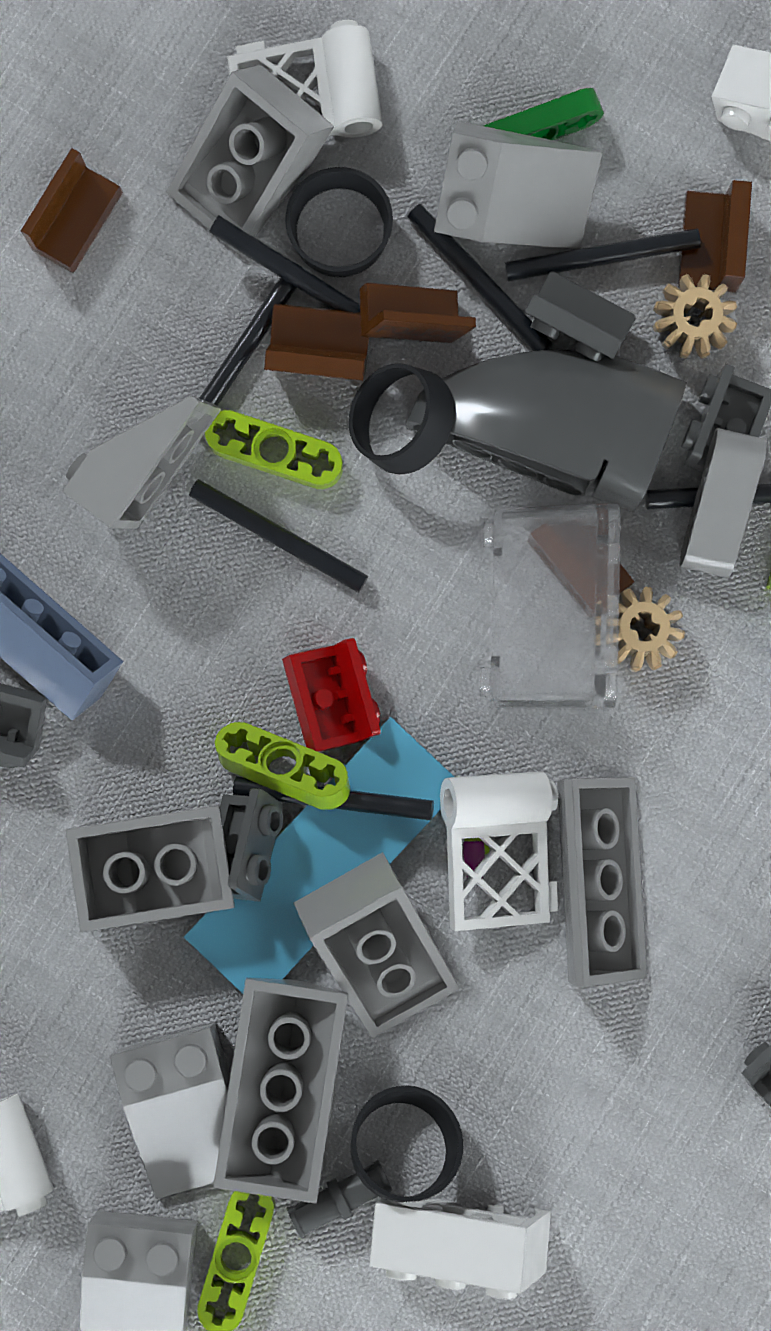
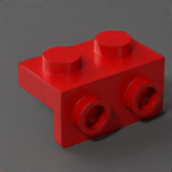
M354 638L342 640L332 646L291 654L282 659L307 748L323 752L359 743L380 735V710L377 702L371 697L366 679V660L363 653L358 650Z

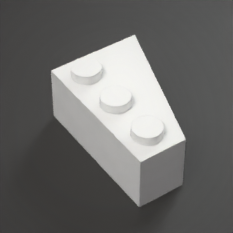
M733 44L712 94L717 121L722 122L731 129L745 131L770 142L771 53Z
M382 1199L375 1203L369 1267L385 1269L388 1278L411 1281L415 1280L418 1275L435 1278V1285L440 1288L462 1290L468 1284L485 1287V1294L490 1297L514 1299L517 1297V1293H523L546 1273L551 1211L535 1209L534 1217L525 1218L503 1214L504 1207L499 1205L487 1204V1211L455 1206V1201L425 1199L416 1202H394Z

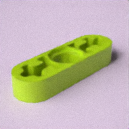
M220 411L205 432L206 441L212 452L217 456L315 489L332 487L339 481L343 472L341 454L331 443L235 411ZM232 423L235 424L236 433L248 439L251 438V430H257L258 432L251 444V455L244 454L247 450L246 444L235 439H231L227 446H222L219 435L215 433L217 429L225 430L228 424ZM272 437L281 438L288 445L286 457L277 463L268 462L260 455L261 445L265 440ZM297 445L305 446L302 450V456L311 460H318L320 454L328 455V463L334 467L332 472L324 470L320 477L313 476L312 466L298 461L297 471L291 470L290 468L297 456Z
M245 722L230 723L224 726L216 735L215 748L219 761L223 768L229 772L322 810L337 808L349 797L350 783L347 769L337 759ZM243 742H247L249 751L239 748L235 753H231V746L240 747ZM254 755L258 756V762H257V763H256V761H255ZM279 757H290L296 761L295 767L286 774H275L268 769L271 762ZM307 767H309L311 776L306 774ZM330 777L335 779V786L327 784L323 790L318 789L317 781L326 783Z
M233 1191L227 1205L197 1307L199 1321L208 1331H233L240 1324L275 1210V1197L258 1195L260 1196L258 1200L259 1205L266 1208L265 1213L256 1212L249 1232H259V1239H256L246 1231L229 1230L230 1224H233L238 1229L240 1228L245 1208L238 1205V1200L246 1201L250 1193ZM235 1242L244 1244L251 1253V1263L242 1270L228 1268L222 1259V1251L227 1245ZM214 1275H218L223 1280L215 1281ZM224 1280L230 1283H244V1289H241L236 1284L233 1285L228 1301L229 1307L236 1309V1312H227L224 1319L214 1317L215 1308L208 1305V1301L217 1302Z

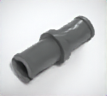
M379 1160L364 1168L370 1179L379 1187L388 1192L393 1191ZM357 1173L339 1182L336 1178L326 1182L328 1188L318 1192L317 1203L301 1201L294 1206L287 1207V1211L299 1237L303 1238L306 1234L340 1216L344 1220L352 1217V1210L375 1199L378 1195L370 1191L359 1179Z

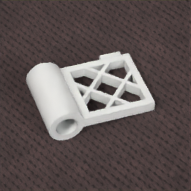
M341 20L333 23L330 26V30L326 31L320 38L266 48L264 41L236 46L237 54L227 56L229 74L236 70L261 64L277 79L283 80L298 91L297 95L301 99L309 98L319 105L322 116L334 125L329 136L363 137L371 135L382 128L369 30L358 25L354 20ZM314 55L315 69L304 84L286 73V70L295 58ZM317 83L319 95L312 91Z
M544 772L452 777L443 780L440 790V807L443 821L447 826L450 929L464 931L549 923L550 912L558 911L557 881L549 880L547 846V821L551 816V812L557 808L558 791L555 783L549 781ZM532 834L533 853L520 867L504 850L517 835ZM502 836L497 844L490 837ZM480 838L491 849L474 871L462 861V839ZM500 857L516 873L497 894L481 878ZM532 869L534 879L529 875ZM463 872L468 876V878L464 881V883H463ZM523 880L534 889L535 911L517 912L506 902ZM477 884L493 900L480 916L464 917V898ZM500 907L507 912V914L495 915Z
M15 1093L0 1099V1212L16 1209L18 1217L46 1206L48 1203L45 1196L51 1193L54 1188L19 1093Z

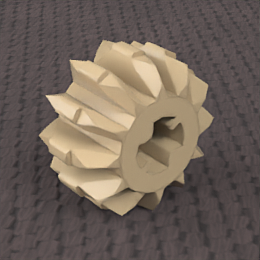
M688 274L681 277L680 289L668 284L663 289V294L667 301H657L653 308L655 313L665 317L655 322L653 325L654 332L669 331L670 335L667 336L662 346L665 349H669L678 341L682 344L679 351L680 358L686 359L691 353L693 345L701 359L707 358L710 354V344L715 348L722 349L727 344L726 337L722 332H733L737 326V322L725 316L735 311L737 308L736 302L720 301V298L728 290L727 286L721 284L712 292L708 289L711 282L710 276L706 274L700 278L697 287H695L692 278ZM692 307L702 311L699 318L704 316L706 318L697 327L688 323L691 316L684 317V314H687Z
M645 587L642 590L639 602L631 589L624 590L622 592L624 606L617 601L611 600L606 605V609L614 618H602L598 625L599 628L605 631L614 632V635L608 636L601 641L602 648H610L617 644L620 650L613 656L612 661L618 665L627 655H631L630 668L633 672L641 670L644 657L652 670L660 668L662 664L659 653L669 659L674 658L678 653L668 640L680 641L685 636L683 630L670 627V624L677 622L683 617L682 612L675 610L666 614L663 609L671 600V597L667 594H664L656 604L652 603L653 591L651 587ZM640 618L645 619V628L652 629L653 634L651 633L644 638L643 641L638 640L639 635L637 631L630 629V625H634Z

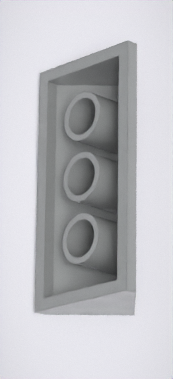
M635 777L568 778L557 781L568 982L575 987L584 988L646 979L647 969Z
M245 979L213 1188L317 1203L348 993L302 980Z

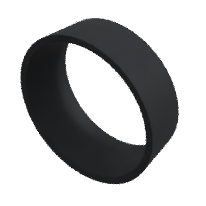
M331 167L311 174L296 187L287 205L285 223L290 242L301 259L310 268L331 277H349L367 270L379 259L391 235L393 212L386 192L371 176L353 168ZM332 189L353 190L367 197L375 205L383 222V239L378 249L371 256L354 265L336 267L321 264L301 250L297 238V224L300 214L306 204L322 192Z
M389 364L376 370L359 387L351 404L349 432L353 444L360 453L386 472L409 474L420 470L440 453L450 435L454 420V402L451 391L445 381L437 374L407 364ZM415 374L421 381L426 396V409L422 424L413 439L399 451L389 455H375L369 439V425L374 407L389 386L403 377Z
M395 1086L377 1093L362 1107L353 1126L350 1151L353 1167L359 1179L370 1191L381 1198L394 1202H416L437 1195L452 1182L459 1170L464 1146L460 1124L451 1108L440 1097L416 1086ZM404 1103L422 1109L434 1119L444 1138L445 1162L439 1177L428 1189L413 1196H399L379 1187L367 1175L358 1156L357 1134L362 1123L373 1111L388 1104Z

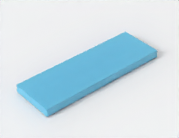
M390 717L380 727V735L370 738L345 765L350 790L434 800V817L441 810L440 790L442 782L445 778H452L454 776ZM332 778L328 784L335 786V779ZM307 805L275 839L270 860L271 874L268 882L264 885L261 902L234 899L235 908L206 912L184 938L242 994L246 978L283 979L314 946L305 930L294 902L382 852L390 864L430 820L341 809L322 810Z

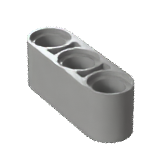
M716 428L709 446L680 555V567L730 578L734 570L767 451V439Z

